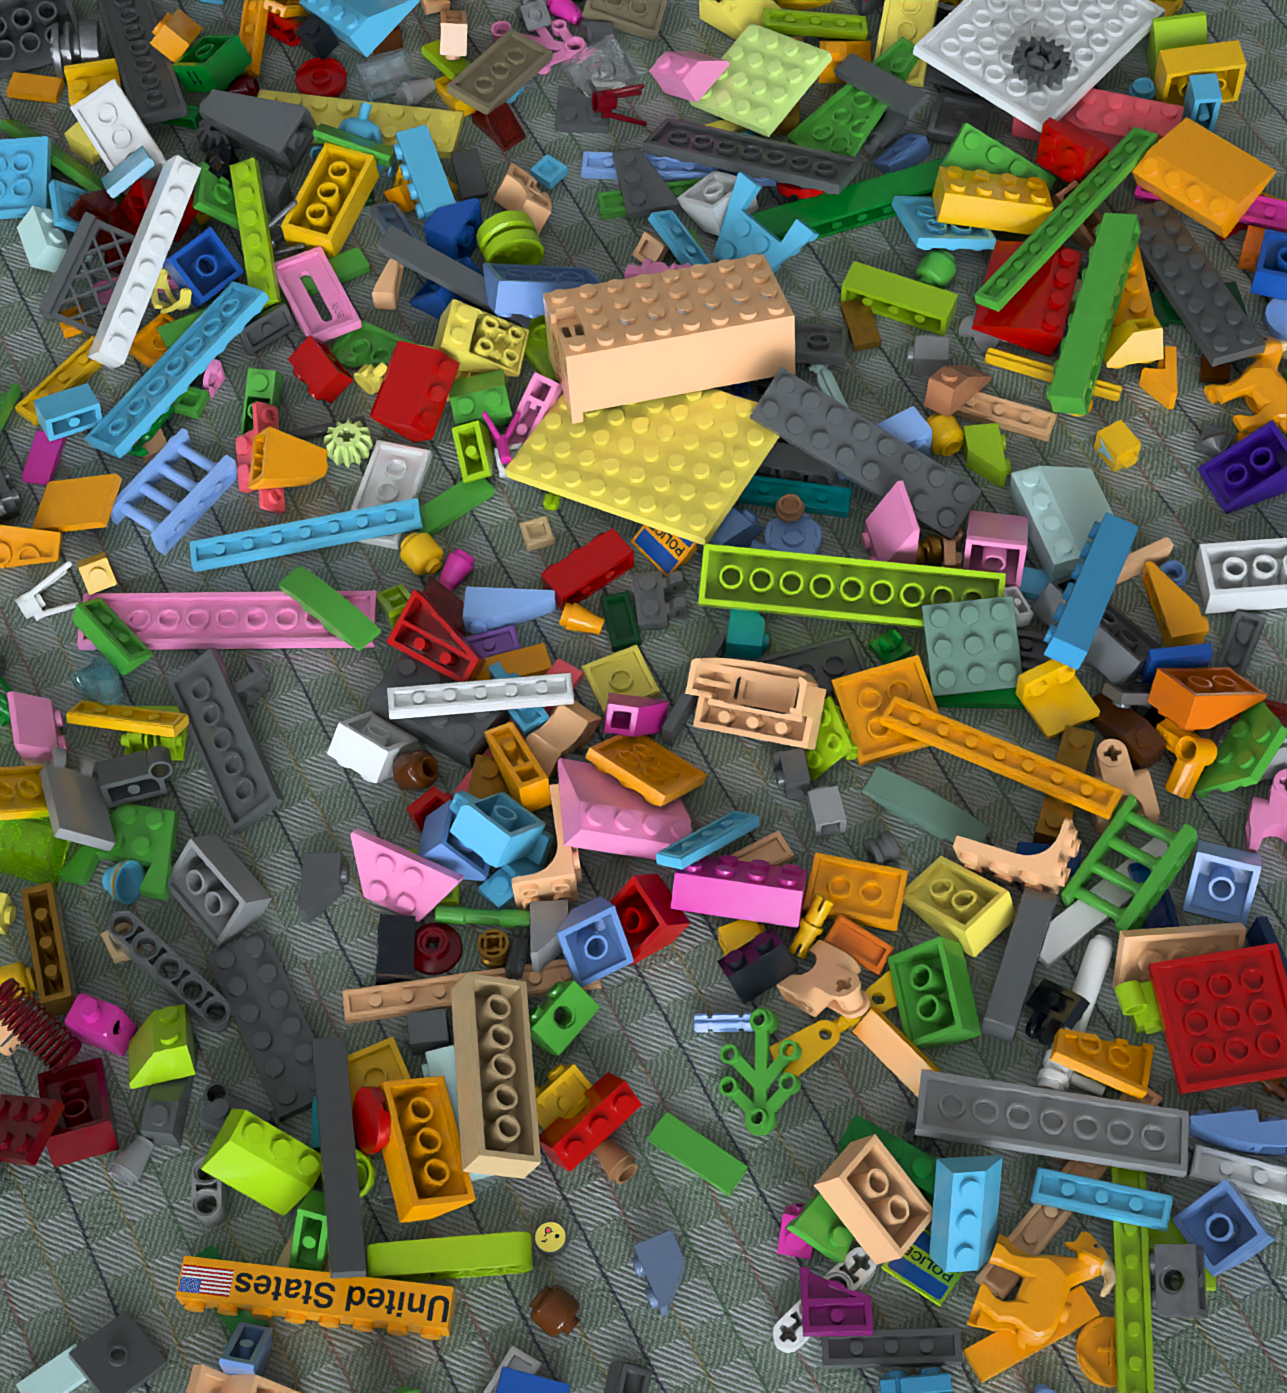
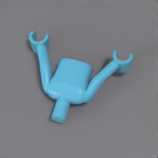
M362 102L358 118L350 117L344 119L338 128L369 140L373 138L375 142L383 144L379 127L374 122L368 120L372 107L369 103ZM315 146L311 149L310 156L313 161H315L316 156L323 147ZM377 164L379 175H381V171L385 166ZM392 165L391 167H389L388 177H392L394 175V168Z

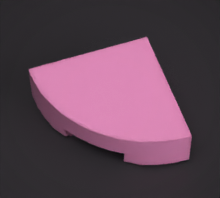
M213 359L208 364L204 374L202 388L209 392L210 398L215 396L226 378L220 360Z

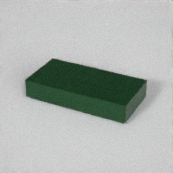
M629 591L601 596L600 603L612 651L623 650L636 644L637 646H642Z

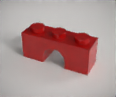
M607 1072L584 1093L589 1104L580 1114L570 1119H564L559 1116L539 1134L540 1146L553 1163L571 1172L642 1106V1103L625 1080Z

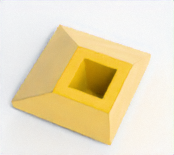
M1152 316L1127 320L1112 328L1103 361L1107 368L1119 369L1129 364H1150L1155 360L1164 359L1163 328L1157 317Z

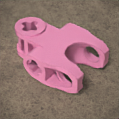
M1287 769L1280 770L1275 775L1268 791L1267 799L1255 796L1251 799L1244 829L1247 852L1256 854L1261 840L1269 836L1278 837L1287 844V791L1285 790L1287 788Z

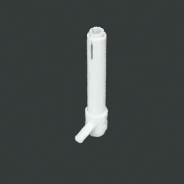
M1096 935L1094 939L1089 941L1072 988V992L1083 996L1090 1003L1082 1018L1072 1029L1074 1031L1085 1032L1114 951L1112 940L1103 935ZM1060 1025V1028L1068 1029V1028H1066V1027ZM1052 1047L1046 1051L1042 1062L1044 1068L1040 1069L1036 1079L1038 1088L1067 1092L1069 1086L1073 1085L1102 1097L1106 1084L1078 1074L1074 1070L1050 1060Z

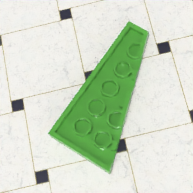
M901 37L874 60L872 64L905 82L920 58L913 54L915 44ZM847 83L786 136L787 141L794 145L855 157L888 105Z

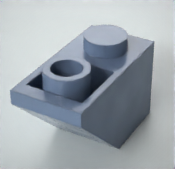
M672 1229L634 1245L636 1257L631 1258L637 1277L644 1276L649 1288L644 1289L651 1309L657 1307L661 1317L668 1314L686 1270L685 1259Z

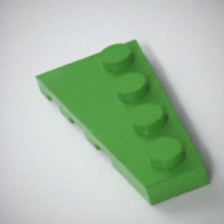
M968 123L962 124L940 165L941 167L958 166L963 170L970 171L981 169L991 174L999 175L1009 173L1016 177L1027 179L1029 177H1037L1046 181L1049 191L1056 180V177Z

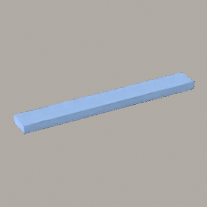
M583 151L581 178L618 180L612 152ZM644 154L664 182L704 178L714 170L734 176L738 175V172L731 173L724 169L704 167L702 164L681 162L670 157ZM751 177L760 186H776L775 180Z

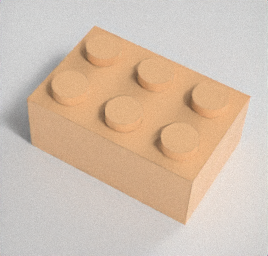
M876 1134L850 1142L814 1184L876 1265L902 1258L932 1220L933 1208Z

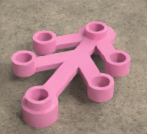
M562 19L554 20L551 24L552 34L556 37H561L563 42L554 40L545 26L532 30L539 37L523 34L547 49L557 51L553 54L552 60L538 74L549 73L552 65L566 59L580 61L588 55V45L584 39L572 36L567 29L566 22ZM507 21L495 22L491 27L492 39L496 42L512 28L511 24Z

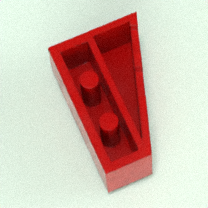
M414 589L386 643L457 682L476 681L486 660L423 592Z

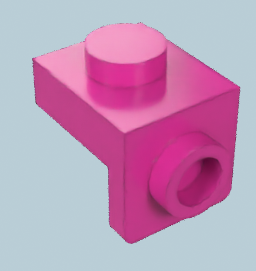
M792 1203V1206H785L779 1236L778 1254L811 1259L813 1247L785 1228L792 1219H796L804 1210L803 1206L805 1204Z

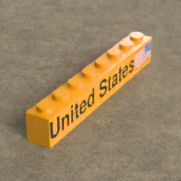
M192 1256L183 1257L175 1295L180 1304L184 1305V1309L192 1312H204L205 1308L214 1309L216 1307L219 1314L237 1316L239 1310L251 1311V1317L260 1320H271L272 1316L285 1317V1321L294 1324H305L306 1320L319 1321V1325L328 1328H338L339 1324L353 1325L352 1328L354 1330L362 1332H372L373 1328L387 1329L386 1332L395 1336H406L407 1332L421 1333L420 1336L429 1340H440L441 1336L450 1337L457 1297L454 1287L373 1277L331 1279L330 1272Z

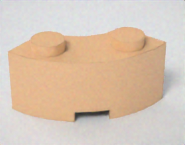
M511 162L493 200L506 210H519L527 213L533 220L537 235H539L552 211L550 197L547 192L541 193L536 187L538 181Z
M574 700V704L555 706L549 720L540 729L527 736L525 742L548 778L558 773L557 761L560 758L565 759V755L572 754L577 747L582 750L586 746L602 718Z

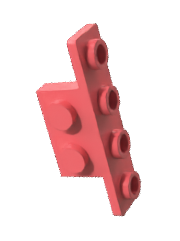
M259 401L252 404L254 429L235 438L239 491L244 493L254 491L248 488L254 436L268 427L279 430L277 407ZM284 487L258 489L259 506L261 509L278 514L285 512Z

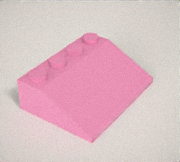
M563 758L557 761L564 846L571 845V847L656 860V853L692 833L691 819L680 797L661 807L647 802L642 794L634 789L624 787L617 778L609 773L599 771L592 763Z

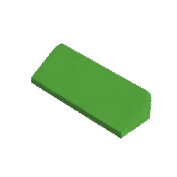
M319 124L313 130V137L316 143L324 145L327 142L374 155L376 164L388 168L393 163L395 153L392 147L326 124Z
M101 598L76 604L72 617L73 623L121 675L125 676L152 657L153 653Z

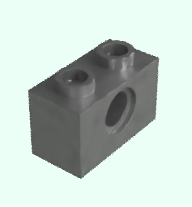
M1197 1244L1154 1245V1253L1150 1255V1269L1152 1274H1155L1156 1288L1152 1289L1151 1303L1153 1309L1157 1310V1316L1165 1318H1207L1204 1246ZM1181 1272L1184 1283L1179 1290L1175 1291L1171 1286L1170 1280L1174 1273Z

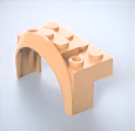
M708 657L696 658L691 661L685 694L699 696L694 727L815 750L827 689L819 688V684L813 676L802 670L749 660ZM741 677L737 699H735L734 694L737 679ZM742 705L751 706V707H757V708H762V709H767V710H772V711L783 712V713H786V714H781V713H775V712H770V711H765V710H760V709H754V708L744 707V706H742Z

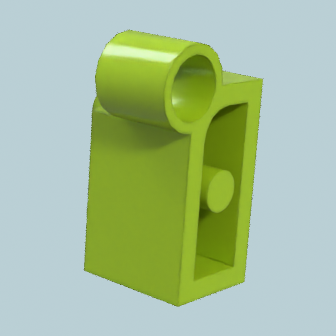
M1137 980L1127 981L1114 988L1122 1014L1129 1016L1135 1034L1144 1031L1146 1034H1154L1163 1030L1150 980L1141 983Z

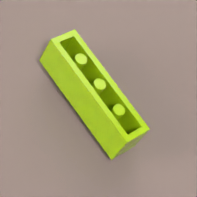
M853 261L842 283L840 303L862 299V303L870 306L874 314L945 336L956 313L958 294L897 275L896 273H890L868 264Z

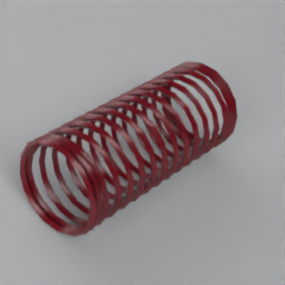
M14 978L6 980L0 985V1021L4 1019L1 1026L8 1025L7 1031L13 1030L12 1036L19 1034L17 1041L24 1040L22 1045H29L28 1051L34 1050L33 1056L39 1055L38 1060H44L43 1065H49V1071L52 1073L59 1072L75 1058L82 1047V1042L76 1036L72 1037V1033L67 1032L66 1027H61L62 1023L56 1022V1017H51V1013L46 1012V1008L41 1007L40 1002H35V997H30V993L25 992V988L20 987L19 982ZM22 990V993L13 999L16 993ZM25 995H27L26 1000H24V1001H22L20 1004H18V1003L20 1002V1000L22 999V997L25 996ZM33 1000L32 1004L24 1009L28 1001ZM38 1005L37 1009L30 1013L33 1006ZM11 1006V1008L4 1015H2ZM17 1009H19V1010L8 1020V1018H9ZM40 1010H43V1013H42L41 1015H39L38 1017H36V1015L38 1014V1012H39ZM21 1015H23V1016L14 1024V1022H15ZM48 1015V1018L41 1022L43 1017ZM50 1020H54L53 1024L45 1028ZM27 1021V1023L20 1030H18L23 1025V1023ZM34 1024V1026L24 1036H22ZM55 1025H59L58 1029L54 1030V1031L51 1033V1031L53 1030L54 1026H55ZM41 1027V1029L28 1041V1039ZM64 1029V1033L57 1037L60 1030ZM47 1031V1033L41 1038V1040H39L34 1045V1043ZM69 1034V1038L62 1042L65 1035ZM51 1036H53V1037L48 1041V1043H47L42 1049L39 1050V1048H40ZM56 1041H58V1042L55 1044V1046H54L46 1055H44L45 1052H46ZM61 1046H63V1047L61 1048V1050H60L51 1060H49L50 1057H51Z

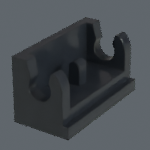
M380 914L377 938L376 985L408 981V979H413L416 916Z

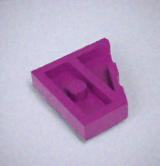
M800 1267L803 1337L873 1335L870 1296L857 1290H848L843 1284L833 1279L828 1281L811 1273V1269Z

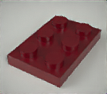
M1 1094L0 1162L35 1166L66 1105L56 1099Z

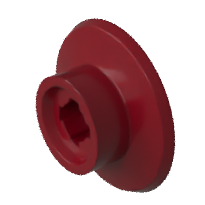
M428 923L415 930V970L426 975H440L451 970L459 962L463 952V944L460 935L454 928L447 924ZM429 943H439L438 948H428Z

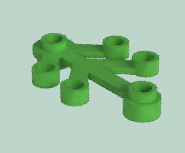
M765 1007L757 1008L750 1016V1026L755 1031V1069L742 1056V1051L739 1047L726 1044L720 1050L721 1060L724 1063L733 1065L754 1088V1101L741 1090L742 1085L740 1081L730 1076L724 1077L720 1081L719 1091L722 1095L732 1098L746 1113L745 1125L747 1129L757 1136H765L775 1129L777 1125L776 1112L792 1094H796L801 1088V1080L797 1075L792 1073L781 1075L792 1061L800 1058L802 1048L799 1043L792 1040L783 1041L779 1047L780 1055L769 1066V1035L777 1030L779 1018L774 1011ZM764 1015V1022L758 1025L760 1017ZM793 1045L794 1051L788 1056L787 1049ZM734 1050V1056L729 1060L728 1053ZM781 1075L778 1082L779 1089L768 1100V1088ZM792 1078L793 1086L787 1089V1081ZM733 1082V1090L728 1093L727 1086ZM762 1113L763 1119L757 1124V1117Z

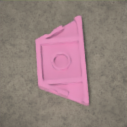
M359 828L351 833L364 898L404 916H416L415 921L417 922L421 921L464 878L463 875Z

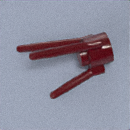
M637 84L616 89H604V91H594L591 97L592 109L595 113L601 112L602 118H612L646 126V121L612 112V109L617 108V98L641 95L642 91L640 89H643L645 86L644 84Z

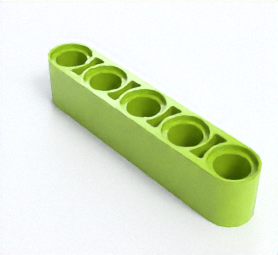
M523 1231L382 1242L368 1245L366 1248L367 1277L423 1282L520 1274L529 1272L534 1268L532 1234Z

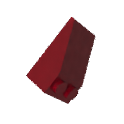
M102 1057L66 1066L57 1073L46 1071L37 1074L39 1097L56 1099L66 1105L46 1144L54 1167L119 1150L117 1127Z

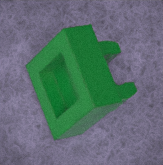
M894 628L869 644V650L883 665L905 659L912 652V648Z

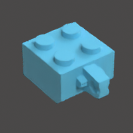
M463 790L454 795L453 801L449 806L457 815L449 832L456 836L462 845L474 850L482 857L485 863L495 868L532 854L546 825L505 792L478 799Z

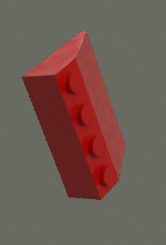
M996 240L995 247L990 255L983 285L1024 242ZM1061 245L999 312L978 304L971 329L1050 357L1063 336L1082 252Z

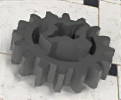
M1043 36L1040 41H1037L1034 37L1030 38L1029 43L1022 40L1021 45L1016 46L1011 61V65L1014 66L1013 73H1020L1018 77L1020 81L1027 79L1028 86L1037 83L1039 89H1041L1043 84H1046L1048 88H1052L1054 82L1061 85L1062 80L1067 79L1071 67L1070 52H1063L1064 45L1056 46L1054 39L1046 42Z

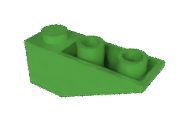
M248 368L240 436L254 429L252 409L254 402L259 401L275 406L279 413L284 375L273 370Z

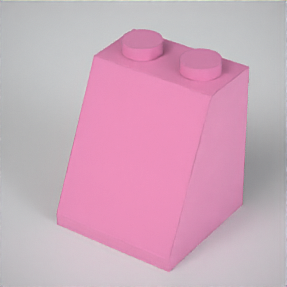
M969 510L962 569L1005 573V586L1021 588L1028 544V517Z

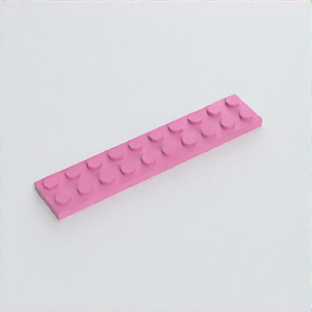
M377 590L337 591L376 625ZM282 591L94 593L91 595L88 593L83 595V602L101 598L149 650L354 648L325 630L321 621L305 612L298 601ZM79 629L77 639L79 650H98ZM375 638L364 648H374Z

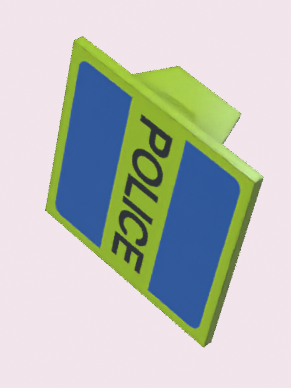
M924 1229L902 1258L885 1262L881 1269L940 1307L964 1271L946 1273L929 1257L931 1233Z

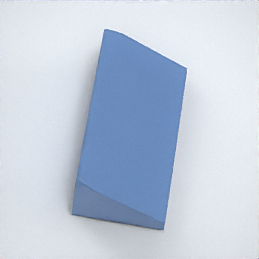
M906 133L872 162L873 167L886 174L918 165L931 153L926 136Z

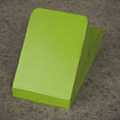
M402 583L377 593L378 605L384 611L391 630H393L411 596Z

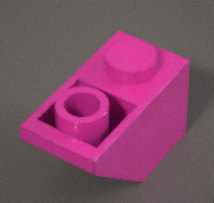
M608 692L604 733L635 737L662 732L661 727L667 717L669 701Z

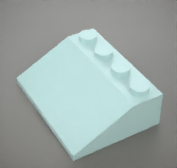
M1039 465L1011 473L1009 495L1018 515L1028 517L1029 539L1050 581L1072 573L1078 561L1083 563L1084 559L1080 558L1079 555L1086 541H1092L1088 534L1094 522H1101L1106 512L1114 515L1092 469Z

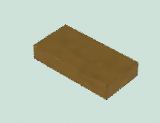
M862 299L841 302L840 310L845 325L848 327V335L854 352L881 347L882 340L871 307L864 305Z

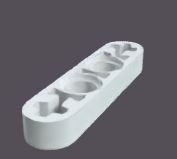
M862 1247L854 1248L847 1254L844 1262L835 1265L823 1278L828 1281L830 1279L842 1280L848 1290L859 1291L875 1274L876 1264ZM857 1258L861 1261L866 1258L868 1260V1270L865 1271L860 1268L853 1275V1280L857 1281L853 1284L848 1274L855 1267L854 1259ZM801 1299L774 1326L773 1342L782 1352H794L810 1338L803 1337L801 1325L794 1333L796 1341L792 1342L787 1339L783 1342L781 1340V1329L784 1328L790 1331L796 1325L797 1320L793 1318L795 1315L802 1324Z

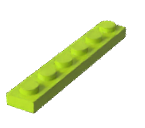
M253 157L230 165V173L248 286L264 291L269 297V300L263 306V309L281 303L259 162Z

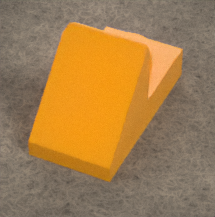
M1165 346L1163 351L1164 359L1157 360L1156 369H1142L1139 386L1165 408L1173 410L1178 394L1176 346Z

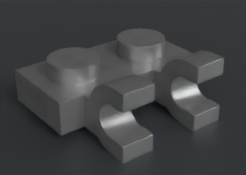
M662 571L632 574L639 631L669 627L668 619L688 618L685 596L675 597L669 603L665 601V594L685 593L682 571L672 572L665 578L662 576Z

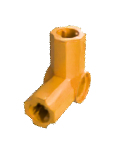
M1165 718L1161 723L1157 724L1155 729L1166 740V749L1174 753L1177 759L1164 786L1170 793L1189 799L1204 766H1209L1216 759L1217 747L1211 739L1202 738L1194 732L1180 730L1174 721L1170 718Z

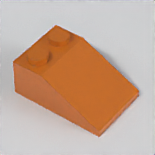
M1229 667L1157 668L1147 702L1158 709L1157 712L1160 715L1174 721L1180 730L1194 732L1195 729H1210L1264 701L1267 694Z

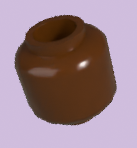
M426 750L407 751L398 755L392 768L395 782L405 791L427 789L435 783L438 775L437 761Z
M546 1285L529 1304L532 1308L530 1313L532 1321L551 1337H555L561 1332L568 1335L581 1320L576 1316L580 1310V1303L561 1285H554L551 1288Z

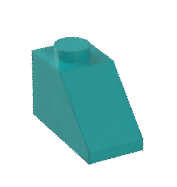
M731 609L726 637V656L756 659L762 657L763 650L769 651L771 633L765 632V620L758 612Z

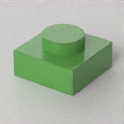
M189 386L188 390L179 395L172 403L175 408L173 413L199 420L210 399L209 392Z

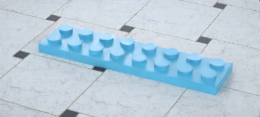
M232 281L84 439L90 446L117 458H121L130 452L134 443L151 429L152 424L162 414L169 410L171 404L179 395L188 390L193 380L207 369L208 364L226 349V345L236 335L244 330L245 325L252 317L261 312L263 306L269 300L266 293Z

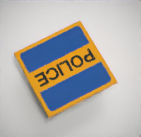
M643 525L630 541L665 576L675 572L679 566L685 565L698 549L696 546L698 543Z

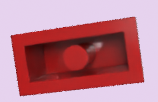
M311 335L287 359L294 367L292 370L293 374L308 385V393L318 401L323 399L332 404L354 381L329 347Z

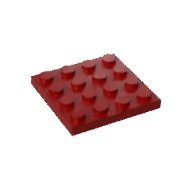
M1277 943L1149 963L1147 969L1179 1095L1287 1077V978Z

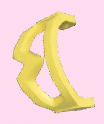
M162 267L151 294L154 308L161 309V314L173 312L176 309L179 311L187 309L191 303L192 291L189 288L181 289L180 300L176 301L168 284V272ZM157 289L165 291L171 304L159 301Z

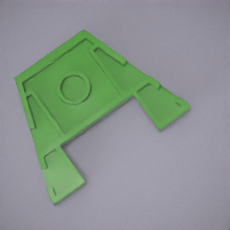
M129 803L119 805L109 816L116 841L111 851L83 845L58 875L63 882L87 886L100 859L116 862L134 860L144 867H149L139 888L142 896L168 901L170 896L168 883L173 873L171 859L172 852L176 849L179 816L175 811Z

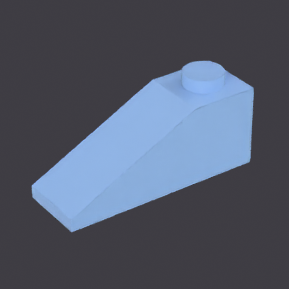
M466 586L462 616L465 632H471L476 635L510 625L516 626L554 612L557 609L555 590Z

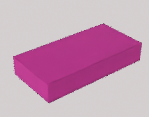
M44 431L36 432L21 476L24 483L47 485L48 482L53 481L66 437L49 441Z

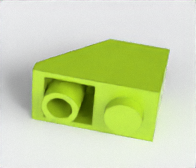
M999 424L964 426L962 448L966 467L994 485L1005 487L1006 476L1011 475L1010 458H1005L1004 456L1006 436L1005 434H1000Z

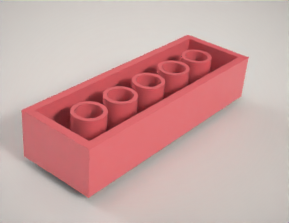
M1091 88L1058 122L1061 124L1067 119L1110 146L1109 154L1134 127L1158 134L1159 141L1182 122L1185 107ZM1014 117L1011 136L1040 141V132Z

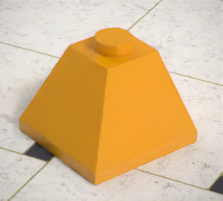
M819 40V48L830 52L832 61L819 75V83H847L836 77L834 69L851 53L871 63V41Z

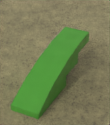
M302 566L297 567L278 583L282 592L298 601L305 612L321 621L325 630L358 651H361L381 633L380 628L358 608Z

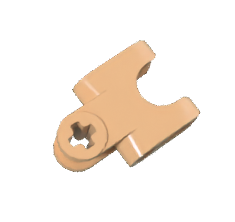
M1116 739L1102 741L1097 748L1093 761V769L1096 775L1094 778L1123 789L1118 804L1125 802L1130 794L1135 796L1139 808L1137 813L1158 824L1160 810L1148 769H1132L1128 750L1121 741ZM1090 812L1095 832L1103 834L1113 820V814L1108 820Z
M821 940L816 941L808 949L813 954L816 962L810 971L802 975L792 974L776 984L783 998L788 1003L814 1017H817L828 1007L846 1018H857L866 1013L871 1004L869 995L860 989L861 981L857 975L861 972V969L857 962L844 951Z

